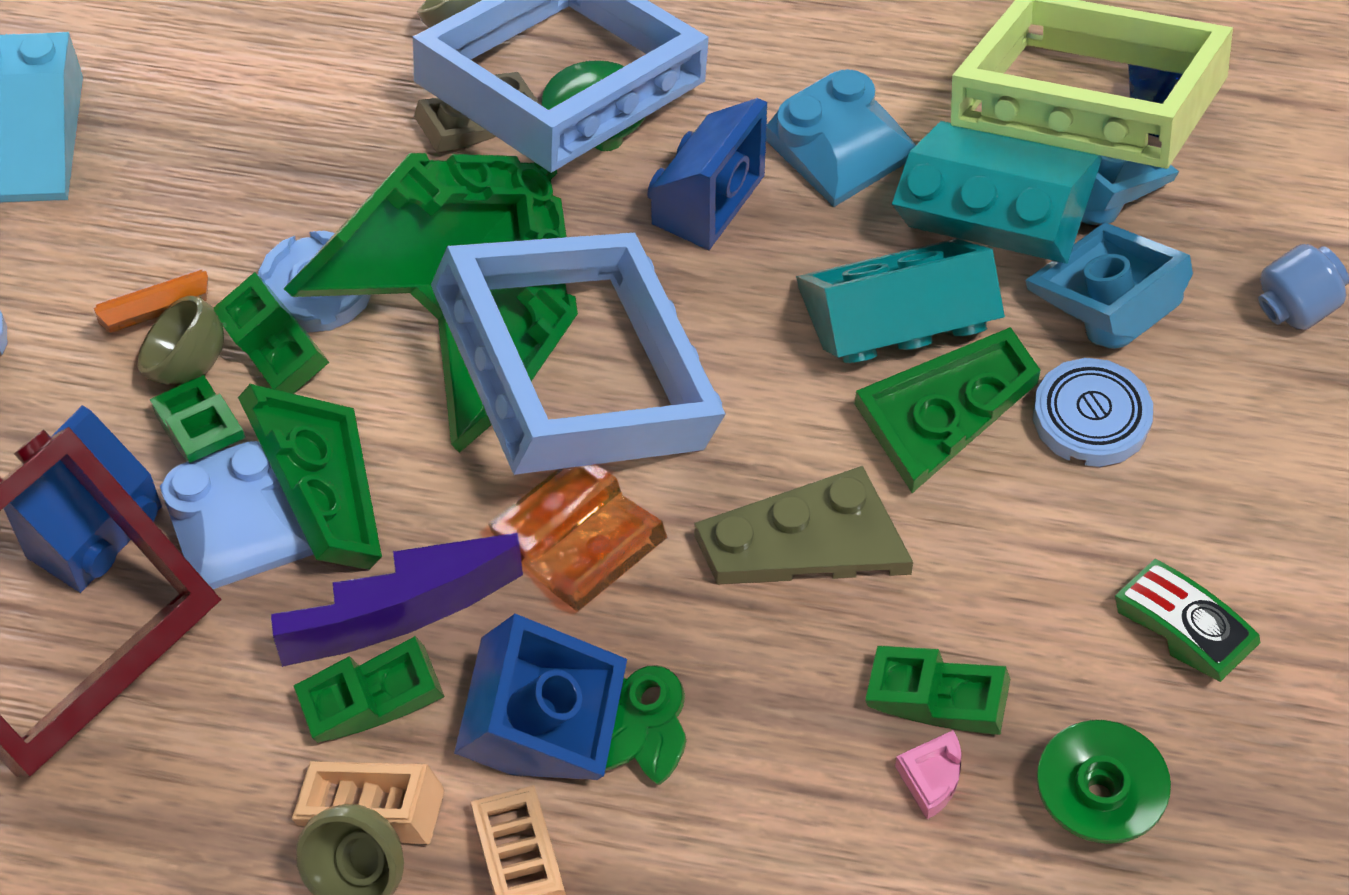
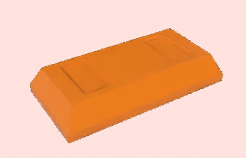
M199 270L96 304L94 311L98 323L109 333L159 317L170 305L180 298L197 296L207 301L208 275L206 271Z

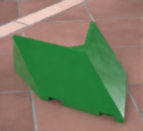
M409 153L283 288L292 297L410 293L438 319L451 445L459 453L492 424L432 290L431 283L447 246L567 237L562 200L559 197L553 196L551 179L558 174L557 170L550 173L535 162L520 163L517 156L452 154L446 161L429 160L426 153ZM566 283L490 290L531 382L578 315L576 296L567 294Z

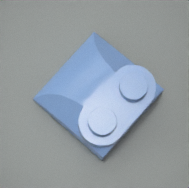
M259 441L241 443L209 454L192 463H182L173 468L167 474L163 483L159 485L183 556L212 589L314 555Z

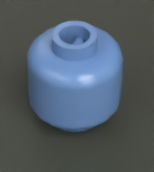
M1300 244L1263 269L1260 281L1264 293L1258 297V301L1264 313L1273 323L1279 325L1285 321L1295 329L1306 330L1344 304L1347 295L1345 286L1349 284V275L1340 259L1329 248L1321 246L1317 249L1310 244Z

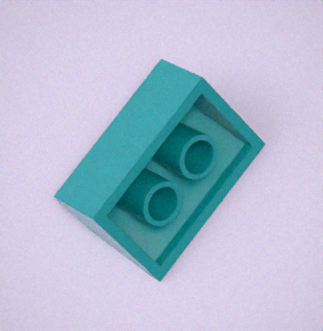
M940 121L909 152L892 206L910 228L1068 264L1102 157L1101 155L952 126L950 122Z
M957 238L796 276L799 291L823 350L838 358L842 357L844 363H855L875 358L878 355L876 348L892 344H898L899 349L923 347L933 342L932 335L952 330L954 336L977 334L988 329L986 322L1005 317L993 249Z

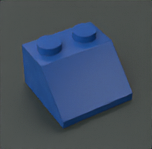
M755 98L710 113L695 132L689 131L684 135L678 146L675 158L666 169H658L649 184L647 196L651 199L652 225L710 251L765 176L766 101Z
M82 405L52 436L70 427L154 522L158 511L162 508V504L151 474L90 409ZM61 460L3 508L25 557L79 593L95 578L103 576L112 567L117 554L131 540Z
M513 614L481 637L454 754L515 776L598 780L604 777L627 659L518 614Z

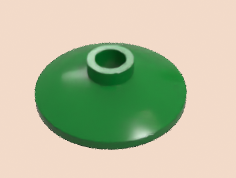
M1089 720L1068 726L1049 741L1038 764V791L1048 813L1065 830L1091 842L1116 844L1131 841L1144 835L1159 822L1169 802L1171 792L1170 774L1160 751L1143 734L1121 723L1107 720ZM1096 784L1103 785L1109 789L1112 796H1097L1089 790V787Z

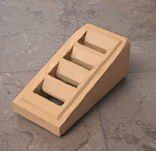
M310 761L292 816V820L296 825L305 827L311 818L330 808L324 806L330 785L334 783L339 784L332 807L353 804L357 788H363L358 805L375 810L386 818L395 829L401 843L430 844L444 796V788L428 764ZM383 792L389 793L385 808H379Z
M534 785L471 801V808L494 895H566ZM526 807L528 816L490 825L489 816ZM532 829V837L496 846L494 838ZM535 850L538 851L539 857L503 867L501 865L500 859ZM540 871L544 873V879L510 888L507 887L506 880Z

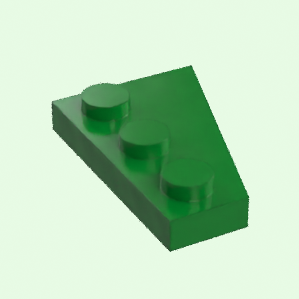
M1009 327L856 390L855 406L911 493H914L1036 386L1041 369L1012 328Z
M249 384L238 399L316 560L370 570L382 558L354 408Z

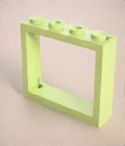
M1015 0L952 75L951 125L1168 169L1228 77L1233 27L1080 0ZM1031 24L1043 26V35L1029 33ZM1029 45L1183 75L1164 103L1160 104L1004 73L1024 48ZM982 102V112L975 111ZM1149 133L1159 135V141L1162 142L1161 148L1148 145Z

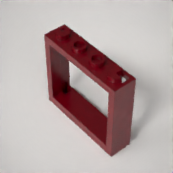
M70 427L65 428L52 437L43 429L14 453L21 464L3 479L0 477V511L61 460L179 594L22 737L0 715V760L16 777L32 776L222 600Z

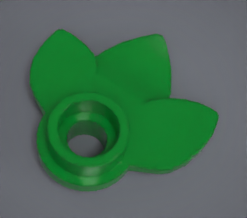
M646 666L635 671L628 679H623L605 771L628 763L635 758L644 773L655 784L661 785L676 769L687 742L684 729L677 718L684 706L685 693L682 683L669 669L662 666ZM651 687L660 688V696L656 702L649 705L641 703L642 695L646 690Z

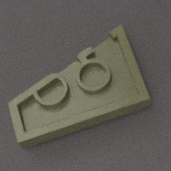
M863 466L694 523V536L717 585L792 581L796 574L832 573L833 579L856 578L857 571L889 570L890 576L912 575L913 560Z

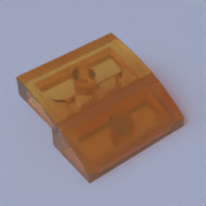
M596 464L557 469L488 524L494 536L518 533L522 565L551 592L577 612L668 538L663 521L623 496L617 478Z

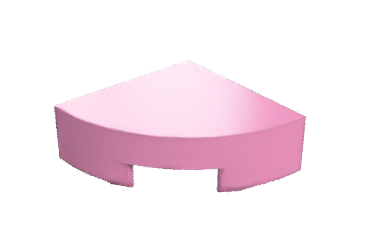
M953 730L896 757L895 767L926 819L939 813L949 803L958 786L961 772V748Z

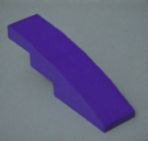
M518 533L393 551L395 573L332 582L335 604L271 614L273 638L282 667L341 655L416 631L475 604L523 575Z

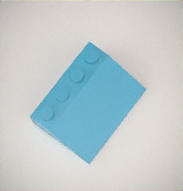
M69 32L0 35V203L68 200L83 74Z

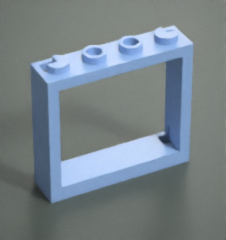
M482 0L413 36L414 82L552 173L705 82L709 37L648 0ZM567 7H571L646 54L550 110H547L471 60Z
M635 232L447 246L431 287L514 475L702 451L706 448L726 414L723 410L720 396L714 391L699 361L698 352L691 345L677 317L675 306L668 299L654 271L652 260L646 255ZM611 280L671 405L548 420L490 290Z

